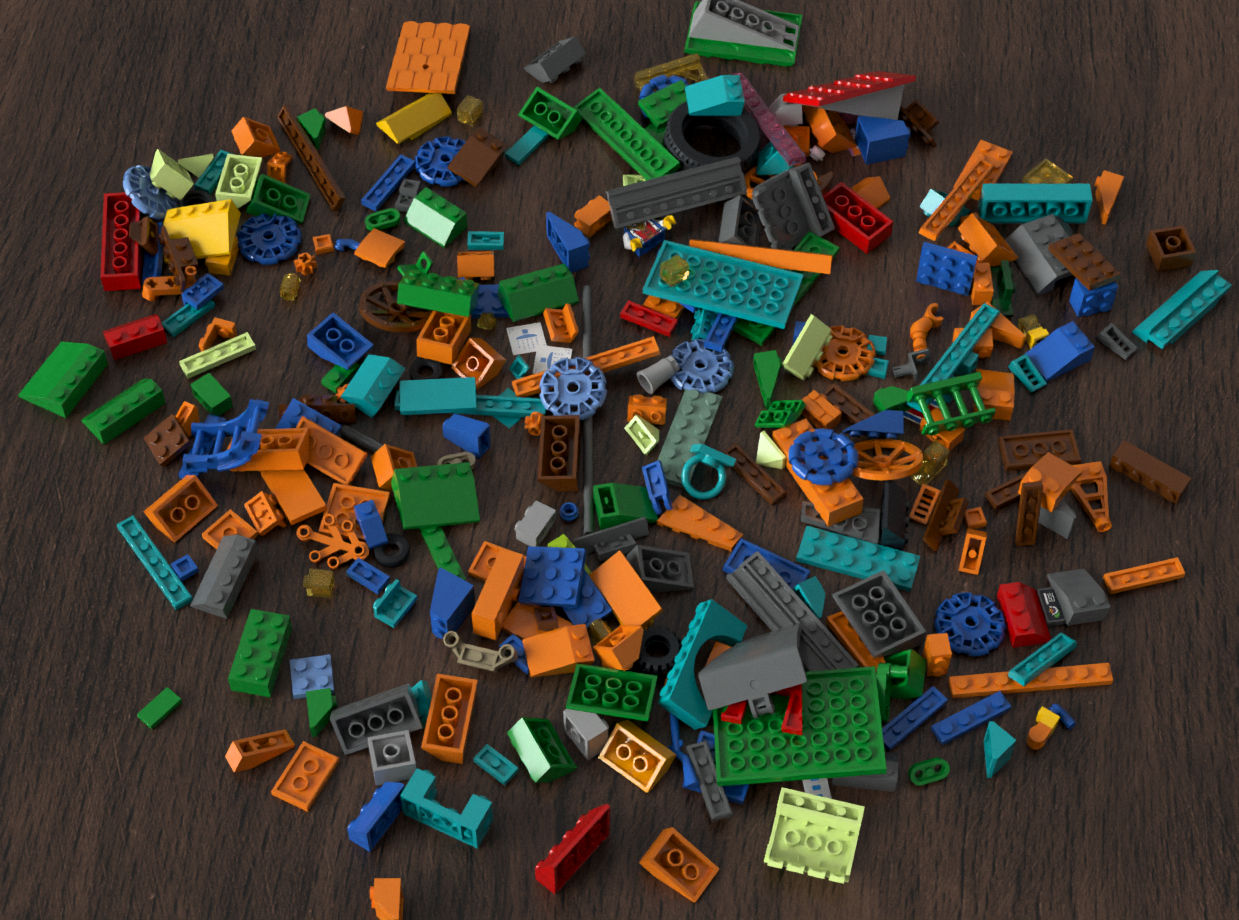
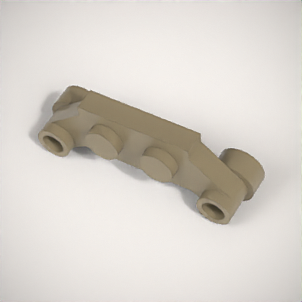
M454 631L447 632L443 638L444 644L452 648L457 656V663L496 673L497 669L511 662H516L518 659L516 649L509 644H505L500 647L499 651L465 644L460 635Z

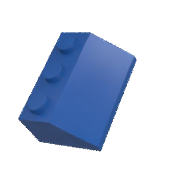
M385 782L382 787H378L373 794L372 800L362 807L358 818L350 822L348 826L349 840L371 852L402 811L400 795L405 789V785L397 782Z

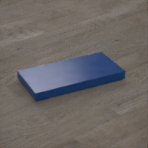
M742 538L737 543L722 570L728 574L734 572L740 567L741 563L759 551L791 589L807 580L811 574L810 570Z

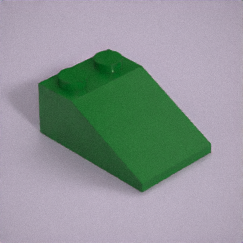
M261 173L256 181L246 212L257 217L261 213H266L271 218L274 214L278 216L284 215L292 218L297 224H302L311 194Z

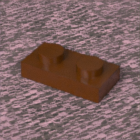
M554 606L534 608L538 630L551 631L554 628H559Z

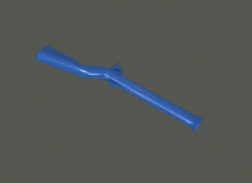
M670 713L672 745L668 749L677 754L675 758L683 762L685 789H692L700 785L690 757L681 752L684 742L680 740L678 718Z

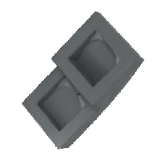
M403 179L399 188L395 209L408 212L414 197L419 194L421 181Z

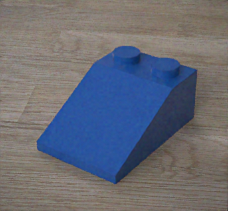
M550 211L546 212L547 237L562 263L566 264L571 273L588 267V259H590L588 251L590 242L588 238L584 237L580 230Z
M334 312L307 334V344L312 351L321 358L347 370L374 347L370 341Z
M1072 321L1056 329L1025 354L1028 355L1047 382L1091 361L1095 346Z

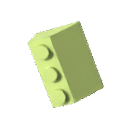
M227 154L215 194L217 201L232 199L237 208L249 202L253 195L262 158Z
M812 314L783 362L786 372L803 381L806 377L809 378L814 371L812 366L815 361L819 362L824 353L822 351L825 345L828 346L833 337L831 329Z

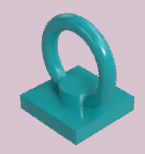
M693 444L689 452L696 455L691 457L682 469V484L692 497L701 500L711 499L723 490L726 483L725 467L734 466L736 459L704 444ZM698 462L718 470V483L708 492L697 491L689 481L690 470Z

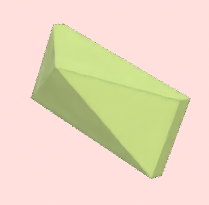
M213 154L178 159V164L200 178L214 156Z
M635 415L625 427V430L645 455H648L659 442V429L639 415Z
M762 431L756 463L760 466L784 469L786 456L766 432Z

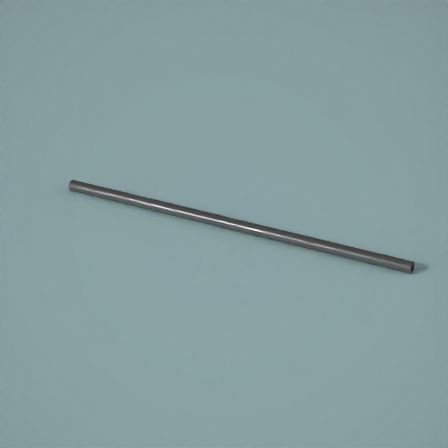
M589 285L583 286V358L592 356V288ZM590 398L587 403L589 406L592 404V400ZM593 415L583 420L584 535L593 533Z

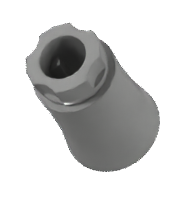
M669 356L637 372V378L643 389L649 394H653L664 382L674 376L680 370V367L676 360Z

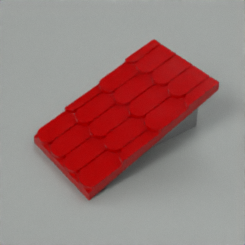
M881 71L856 74L855 77L835 80L834 83L809 86L806 90L787 92L783 96V102L858 116L898 120L904 84L915 82L916 75Z

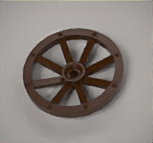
M398 281L377 283L367 288L361 294L359 311L362 317L371 325L386 331L413 332L423 329L433 310L429 312L412 311L418 307L398 304L397 301H394L389 290H398ZM382 292L389 306L371 296ZM366 302H369L381 308L382 310H368ZM376 316H389V318L385 321ZM408 317H418L422 319L413 322Z

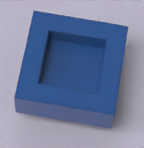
M188 554L171 563L172 569L181 581L199 572L198 567Z

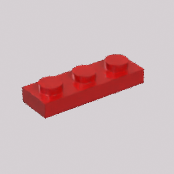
M629 300L620 313V318L668 337L671 336L678 324V319Z

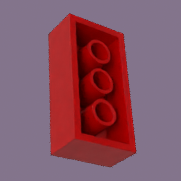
M840 182L823 195L835 230L864 253L868 254L891 236L893 221L844 183Z

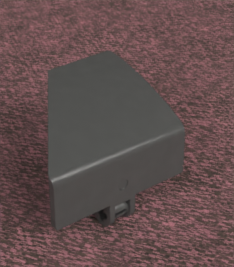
M794 624L746 639L730 647L705 666L698 675L708 710L748 699L754 719L759 718L763 714H774L775 707L769 693L807 682L799 652L802 624Z

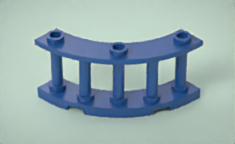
M250 399L245 412L237 418L226 422L209 424L192 422L191 434L196 436L192 454H184L183 471L208 472V469H217L219 472L239 467L251 460L252 455L257 453L260 446L262 434H258L257 431L259 424L267 414L269 402ZM233 436L230 449L221 452L224 438ZM204 437L216 438L213 454L199 455Z

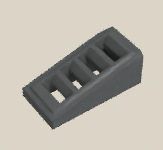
M1110 323L1096 337L1100 343L1125 360L1138 349L1113 323Z

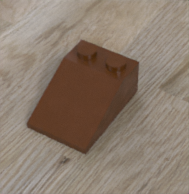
M479 126L447 168L477 187L502 161L508 145Z

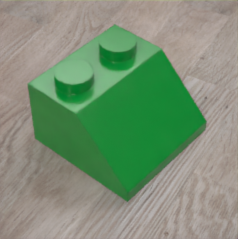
M912 649L883 657L886 663L901 666L909 665L911 667L909 679H891L890 698L908 700L923 695L926 659Z

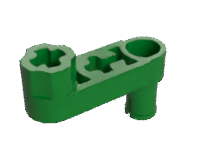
M878 664L876 680L881 721L886 722L889 719L891 679H909L911 676V667L909 665Z

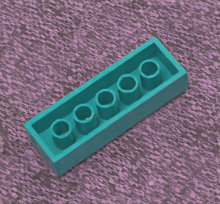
M1082 183L983 184L978 205L979 217L989 223H1027L1054 214L1063 218L1067 223H1086L1092 204L1090 184Z

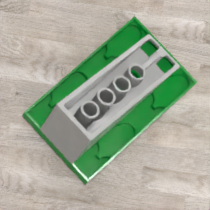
M739 0L696 1L692 11L684 53L709 58L713 56L729 60L738 59L763 65L767 63L783 67L793 66L803 15L761 10Z

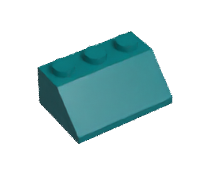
M368 354L341 395V398L349 403H355L357 409L372 418L378 412L406 368L389 357Z

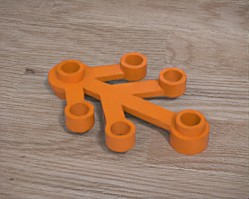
M332 514L325 515L323 522L329 527L333 538L313 532L308 525H302L297 529V536L301 541L308 542L314 540L329 545V547L320 551L314 550L310 552L309 559L313 563H319L321 559L339 550L347 551V553L338 558L332 556L328 559V566L331 569H337L347 561L357 560V558L365 560L369 555V547L366 543L358 540L354 531V524L350 520L343 521L341 527L348 534L351 544L343 541L335 524L336 519ZM328 518H333L331 523H326ZM346 524H351L350 529L344 528ZM306 529L308 531L307 534L301 535L302 530ZM357 548H362L360 554L356 553ZM314 554L319 555L318 559L313 560L312 556ZM332 560H337V564L335 566H331L330 563Z

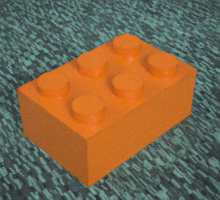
M433 310L417 338V356L452 365L471 332V314L469 317Z

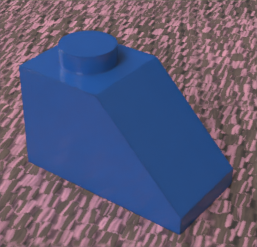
M373 500L354 506L356 520L369 549L388 543L380 515Z

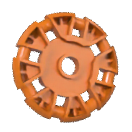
M844 326L829 327L833 339L828 346L825 345L822 351L824 353L819 362L815 361L813 367H817V371L831 380L834 378L841 379L842 382L859 379L860 375L865 376L875 363L873 358L876 357V351L872 341L867 339L866 334L853 327L851 329L844 328ZM868 344L871 345L872 351L867 350ZM845 350L847 353L840 354L838 353V351ZM835 368L843 370L842 372L835 371Z

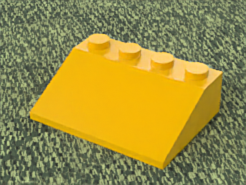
M232 199L167 209L164 226L170 239L189 238L196 259L231 254L241 213ZM164 257V262L169 264V260Z

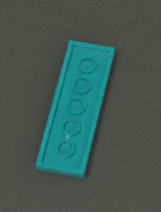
M806 526L796 561L860 579H866L884 570L897 589L911 592L920 556Z

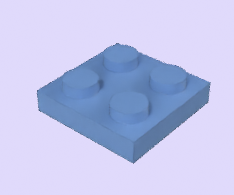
M330 654L290 660L294 699L306 698V691L331 688V693L335 694Z

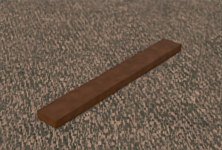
M284 104L277 116L279 122L332 210L339 212L346 199L291 107L288 104Z

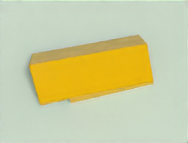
M429 93L378 121L376 125L397 144H400L408 138L414 140L452 115V112L441 93Z

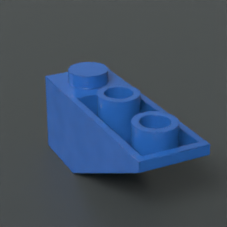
M884 410L843 430V434H850V437L868 435V438L872 439L883 436L885 439L895 440L898 436L904 434L903 411Z

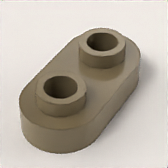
M461 452L441 457L438 460V465L469 462L473 470L476 466V459L471 452Z

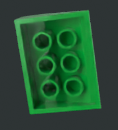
M60 342L18 396L67 418L107 367L108 361L105 351L90 344Z
M469 462L394 469L391 485L404 530L480 522L475 481Z
M576 664L566 709L648 721L654 705L657 676Z

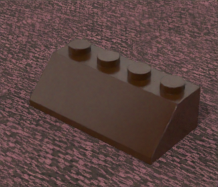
M579 415L541 416L537 480L558 492H578L582 431Z

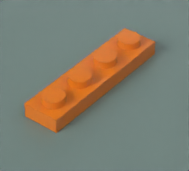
M1176 557L1106 573L1103 576V580L1109 593L1114 594L1184 578L1186 573L1179 558Z

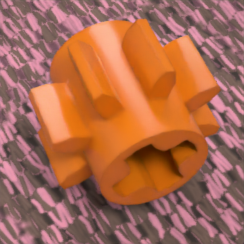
M308 252L299 254L298 260H294L297 273L301 272L304 275L313 274V268H317L315 256H311Z
M533 412L530 417L526 416L525 429H528L531 435H540L541 416H544V414Z

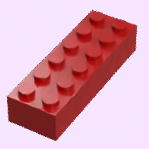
M125 192L104 194L100 276L104 291L141 289L142 246L129 237L130 223L142 220L143 212L132 204V199L127 197Z

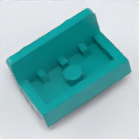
M396 579L387 586L383 596L375 601L373 605L375 618L395 628L418 600L417 595L401 587L400 580Z

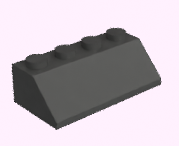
M238 534L223 536L190 606L227 619L259 552L256 541Z
M410 683L334 709L330 715V721L345 755L369 747L367 737L409 730L410 733L423 728L418 704Z

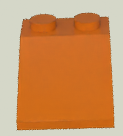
M976 369V372H980L982 375V380L977 389L986 410L995 408L996 413L992 419L1010 421L1014 409V373ZM975 401L973 405V413L978 412V408L975 404Z
M1048 452L1030 468L1021 480L1018 494L1021 495L1022 483L1042 481L1041 507L1052 513L1081 475L1082 471Z
M586 624L564 626L522 640L531 678L574 673L576 664L592 666L595 661Z
M673 827L662 830L639 862L654 877L692 902L698 900L719 870L713 862Z

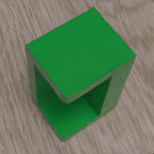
M210 373L190 384L193 396L211 415L220 416L233 407L229 393Z

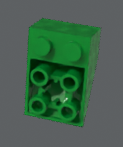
M619 483L593 486V499L600 531L642 517L647 519V523L657 522V514L654 511L652 501L649 499L647 487Z

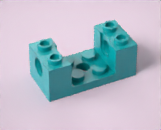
M417 768L400 795L403 814L478 849L493 823L492 802L485 796L473 794L460 815L457 810L453 808L447 809L435 800L438 793L437 789H435L436 777L428 770L422 771Z

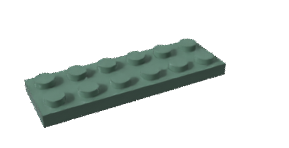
M685 389L658 457V460L662 462L667 484L684 488L681 479L682 469L685 463L696 455L689 452L693 444H706L721 405L722 396L709 392L698 393L695 389L689 391ZM696 463L695 465H693V467H692L691 470H690V473H689V481H690V483H691V480H692V478H693V475H694V473H695V470H696V467H697L698 463Z

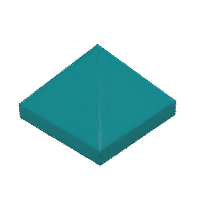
M520 355L516 357L509 367V370L516 379L523 378L530 369L529 365Z

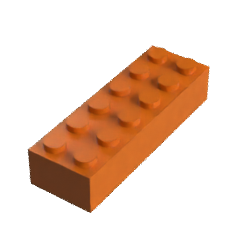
M807 419L773 431L772 441L786 456L785 466L810 502L814 504V508L820 513L821 518L828 527L862 513L864 499L849 478L840 483L834 482L832 485L812 484V481L801 479L792 470V464L789 463L788 459L790 446L794 445L793 441L802 433L815 431ZM820 456V457H819V458L822 459V460H827V459H828V458L825 457V456Z

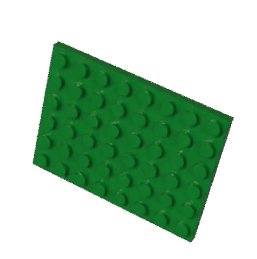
M875 666L805 672L807 682L802 683V736L785 733L781 729L790 699L789 696L769 693L774 703L775 713L763 714L757 719H754L748 702L742 724L721 720V714L726 711L729 705L713 709L717 786L887 774Z

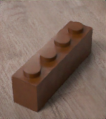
M1125 440L1113 454L1109 465L1115 471L1121 472L1133 481L1144 485L1149 490L1160 494L1175 504L1184 495L1192 479Z

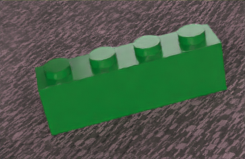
M565 263L499 282L497 297L513 322L543 314L546 308L560 309L564 308L566 304L574 305L579 302L573 275Z
M142 379L81 419V421L105 445L166 404L163 391L152 379Z

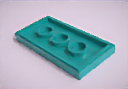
M475 377L400 381L401 415L477 411Z

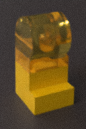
M1034 314L1018 319L1019 329L1026 335L1025 340L1031 349L1038 344L1036 343L1037 340L1040 339L1041 342L1049 336L1048 331L1042 328Z

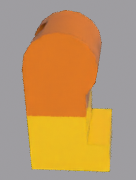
M1042 706L1035 720L1038 724L1029 730L1026 739L1028 746L1032 749L1042 748L1057 727L1060 716Z

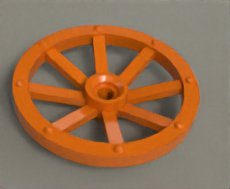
M872 439L855 443L854 449H857L858 457L866 462L858 461L857 466L859 467L853 469L852 475L869 480L904 478L916 473L922 467L923 453L915 445L900 440ZM874 448L876 456L872 458L862 451ZM881 448H894L895 450L888 456L882 455ZM902 451L911 454L909 456L895 460L902 453ZM915 460V461H914L912 464H910V465H901V464H904V463H907V462H910V461Z

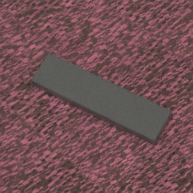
M703 741L686 746V751L700 783L699 787L711 821L714 822L732 817L733 813L723 786H717L716 766L707 742Z

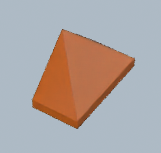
M184 401L176 417L187 435L192 436V422L200 423L198 408Z

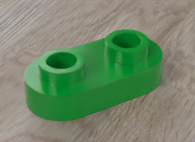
M389 208L369 214L365 218L366 228L372 231L374 228L383 230L396 226L401 220L400 213L397 209Z
M935 757L913 764L908 770V778L915 785L928 784L944 779L949 774L950 766L943 758ZM939 764V768L935 770V766ZM920 770L919 775L915 776L916 771Z

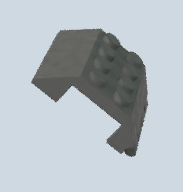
M810 163L785 170L757 185L752 191V200L756 209H759L758 215L762 225L765 226L764 230L769 242H772L771 247L774 249L792 250L791 248L798 245L808 232L817 236H823L835 229Z
M1054 214L1020 225L1005 239L1018 256L1014 260L1037 295L1052 291L1057 280L1073 275L1048 250L1049 244L1075 235L1069 224L1063 218Z

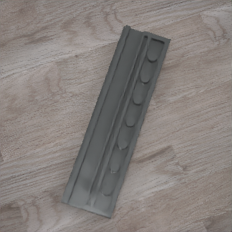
M733 157L605 191L614 228L747 194L744 173H742L740 165L741 159Z
M759 551L741 563L738 569L727 575V581L771 631L798 623L802 624L799 652L806 672L859 668L858 663Z

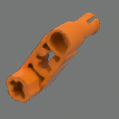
M187 266L185 268V290L196 283L195 276L197 271L194 266ZM174 276L149 277L144 281L142 296L148 301H155L159 295H176L183 292H180L179 287L175 286Z

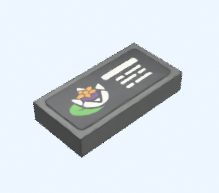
M1053 587L1037 589L1036 593L1047 626L1066 624L1065 616Z

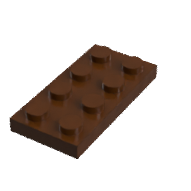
M1080 233L1049 244L1048 250L1089 291L1121 279V273Z

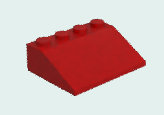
M608 804L594 808L586 815L583 814L578 819L573 830L569 829L565 833L563 841L559 845H554L549 852V856L536 865V880L552 893L556 894L609 836L610 806Z

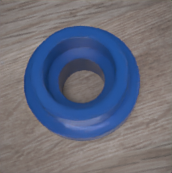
M567 502L561 506L559 515L565 521H573L578 517L579 510L575 504Z

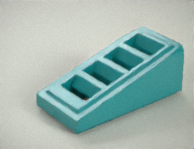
M1027 354L1013 360L1008 365L1011 372L1031 393L1047 385ZM1037 381L1038 384L1033 386L1032 382Z

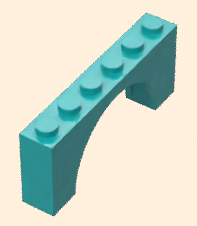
M713 599L701 602L697 606L696 615L689 624L687 636L682 640L681 650L674 659L675 664L667 675V683L661 690V697L658 701L660 706L694 730L707 726L713 711L708 710L706 701L701 696L695 681L694 662L699 648L707 640H717L728 646L740 643L747 629L745 623Z

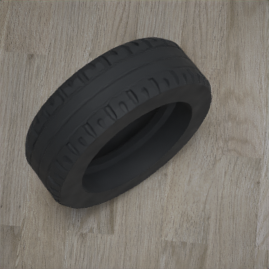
M685 101L673 110L668 119L663 147L680 162L681 167L676 170L677 172L739 157L741 159V170L745 176L754 167L761 145V133L757 122L745 108H743L741 116H689L688 104ZM708 125L718 127L730 133L738 141L741 150L726 157L704 155L693 149L686 142L683 133L696 126Z

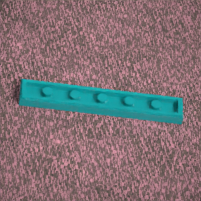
M133 515L116 524L118 530L175 610L192 602L193 597Z

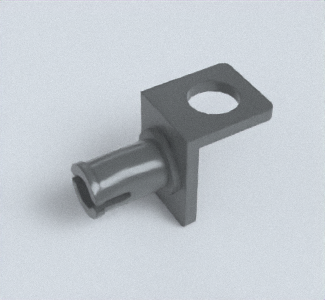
M929 348L908 353V364L892 367L895 379L911 374L914 377L915 383H917L918 374L915 364L930 361ZM925 354V357L916 359L917 356Z

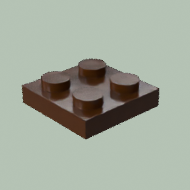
M173 414L144 437V440L162 467H165L192 444L181 423Z

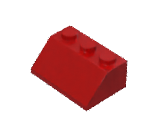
M157 314L103 331L113 360L167 343L164 328Z
M1021 582L1001 584L997 593V600L1006 619V629L1012 648L1049 642L1051 636L1036 590Z

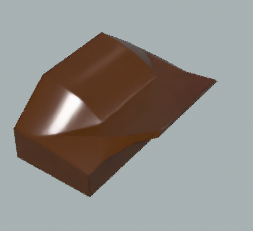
M148 216L138 222H131L129 237L139 243L150 255L157 254L159 225Z

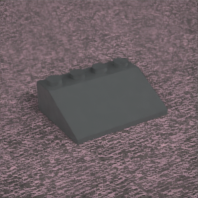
M884 570L832 594V597L873 658L893 655L924 644L926 630Z

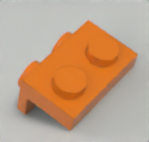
M566 304L562 310L550 308L544 310L543 315L551 341L571 343L579 331L571 305Z
M629 396L627 421L630 422L635 415H639L650 424L664 425L667 399L661 396Z

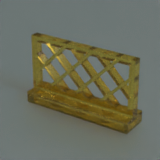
M696 53L636 72L634 83L641 91L645 84L650 83L651 79L661 75L672 77V75L680 74L685 76L684 79L686 80L687 78L696 80V83L708 80V77L700 63V57ZM698 69L700 74L699 76L690 74V71Z

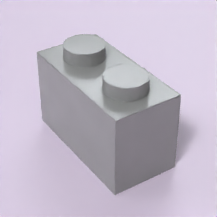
M535 501L532 506L526 509L524 518L516 523V539L529 546L538 547L556 522V510Z

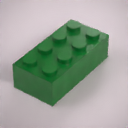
M415 269L408 270L399 282L397 303L469 317L478 303L480 284L474 283L472 280H458L452 276L442 277L436 273L426 274Z
M254 609L250 610L228 677L232 691L271 697L292 631L289 615Z

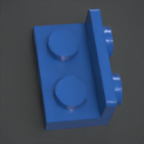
M207 273L181 294L183 304L189 303L198 310L224 289V285Z

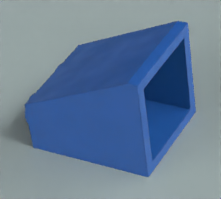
M858 116L855 141L866 165L905 157L911 133L904 121Z
M440 567L437 573L430 617L433 634L442 639L447 632H456L474 609L475 594L474 585Z

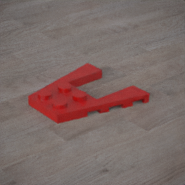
M802 684L771 692L772 694L790 697L781 727L782 732L802 736ZM748 699L730 704L726 711L721 714V720L742 724Z

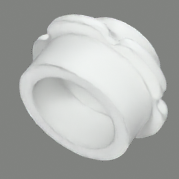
M816 145L809 149L811 151L809 155L816 161H822L826 155Z

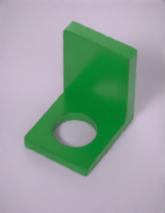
M423 251L415 265H399L397 269L403 277L408 270L413 269L428 274L433 262L427 253ZM424 259L427 262V267L425 269L422 265Z

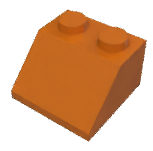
M243 117L231 130L243 156L263 158L281 151L271 127Z
M494 251L458 252V277H464L465 280H473V277H480V280H490L491 276H495Z
M469 338L451 369L462 378L475 377L476 390H478L498 375L506 359L482 338Z
M384 444L371 456L379 488L393 491L391 482L394 469L418 467L413 452L388 444Z
M621 624L592 647L602 666L623 671L630 669L634 665L633 663L639 659L644 629L642 626Z
M374 878V886H370V900H372V908H375L377 917L380 920H403L404 895L401 878Z

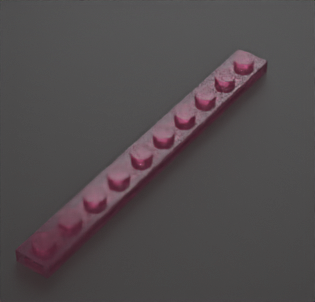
M733 73L732 75H740L745 108L786 163L792 166L806 162L805 154L743 73Z

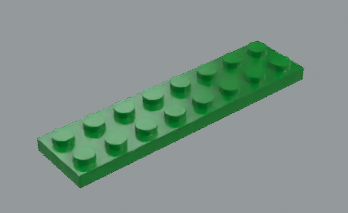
M600 87L573 107L581 114L582 120L645 180L672 174L681 167L680 162Z
M808 232L793 251L833 255L834 259L839 253L840 247ZM784 269L804 274L793 308L821 273ZM738 318L732 330L762 346L777 327Z

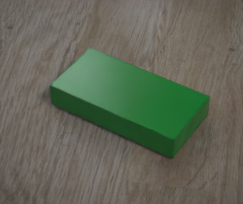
M167 687L137 713V717L150 729H153L182 703V700Z

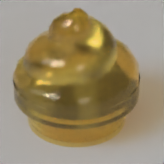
M492 312L482 313L477 323L478 327L488 330L493 329L497 325Z

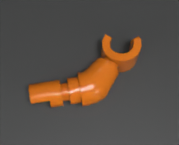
M937 303L930 304L924 316L914 322L910 328L914 352L927 349L926 337L928 336V331L931 328L941 326L944 320L942 316H934L939 307ZM925 354L917 356L916 359L925 357Z

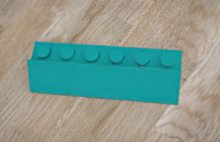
M1219 270L1200 271L1138 325L1132 333L1145 343L1151 341L1161 349H1164L1170 342L1173 344L1216 306L1219 299L1231 289L1232 284L1218 275Z

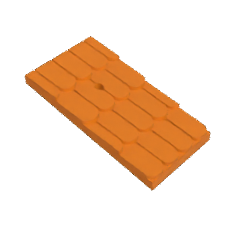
M404 22L389 72L386 90L455 94L471 26L462 23L453 25L449 23Z

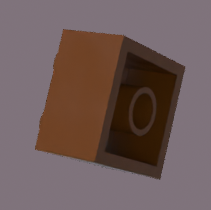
M1184 225L1151 230L1146 246L1158 272L1193 265L1197 252Z

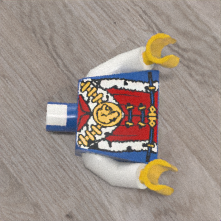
M669 215L663 220L650 219L625 226L623 235L624 247L634 251L638 257H641L665 240V229L669 230L672 228V224H676L674 217Z

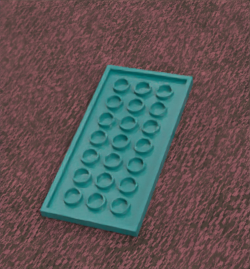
M664 240L643 287V294L785 329L804 274Z

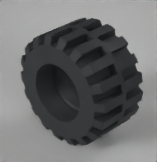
M657 625V628L649 626L648 630L644 629L639 659L633 663L635 671L637 673L655 675L658 682H661L662 678L666 679L668 673L673 669L676 655L681 650L680 637H676V632H670L668 627L662 629L661 626ZM653 649H660L665 651L667 655L662 658H653L647 652Z

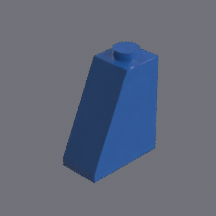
M453 414L450 419L448 418L444 421L442 426L443 437L465 451L471 452L476 458L480 459L491 447L489 424L458 414Z

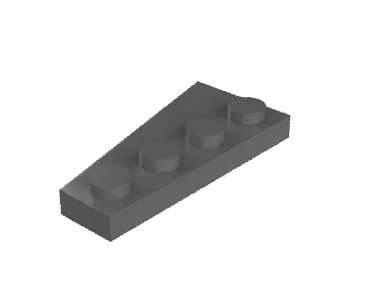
M802 502L801 522L878 544L880 509L863 507L861 514L837 524L834 523V525L828 527L821 518L820 513L814 508L812 502Z

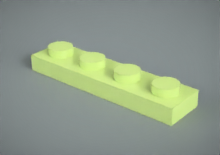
M248 332L185 358L179 361L186 377L191 378L254 351L256 346Z

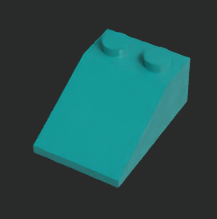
M721 75L685 86L689 116H741L745 101L740 75Z

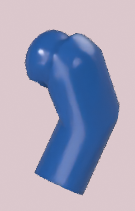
M338 239L335 249L344 251L346 246L356 251L360 243L353 239Z
M1052 704L1048 708V710L1060 716L1061 722L1068 729H1072L1076 725L1075 720L1059 704Z

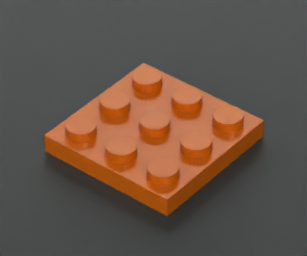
M333 483L326 505L327 510H325L323 518L327 514H332L336 519L335 524L341 537L345 540L350 539L348 534L343 531L341 524L345 520H350L354 524V531L358 540L367 543L356 520L354 506L373 500L383 524L390 500V492ZM322 518L319 534L333 537L329 527L324 524ZM328 518L326 523H331L333 518ZM346 524L344 528L350 529L351 524Z

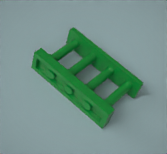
M980 372L910 388L906 396L909 403L915 401L919 403L927 423L922 430L923 436L928 434L933 436L941 431L947 430L950 432L958 427H970L975 423H987L992 420L996 410L995 408L986 410L977 389L982 380ZM968 390L971 392L978 412L969 414L960 391ZM951 394L954 396L961 416L951 417L943 395ZM926 399H936L944 420L934 422Z

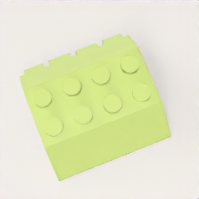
M782 787L764 862L768 863L767 866L780 869L787 867L786 870L801 874L807 872L809 876L821 879L828 877L830 881L844 884V881L849 882L865 807Z

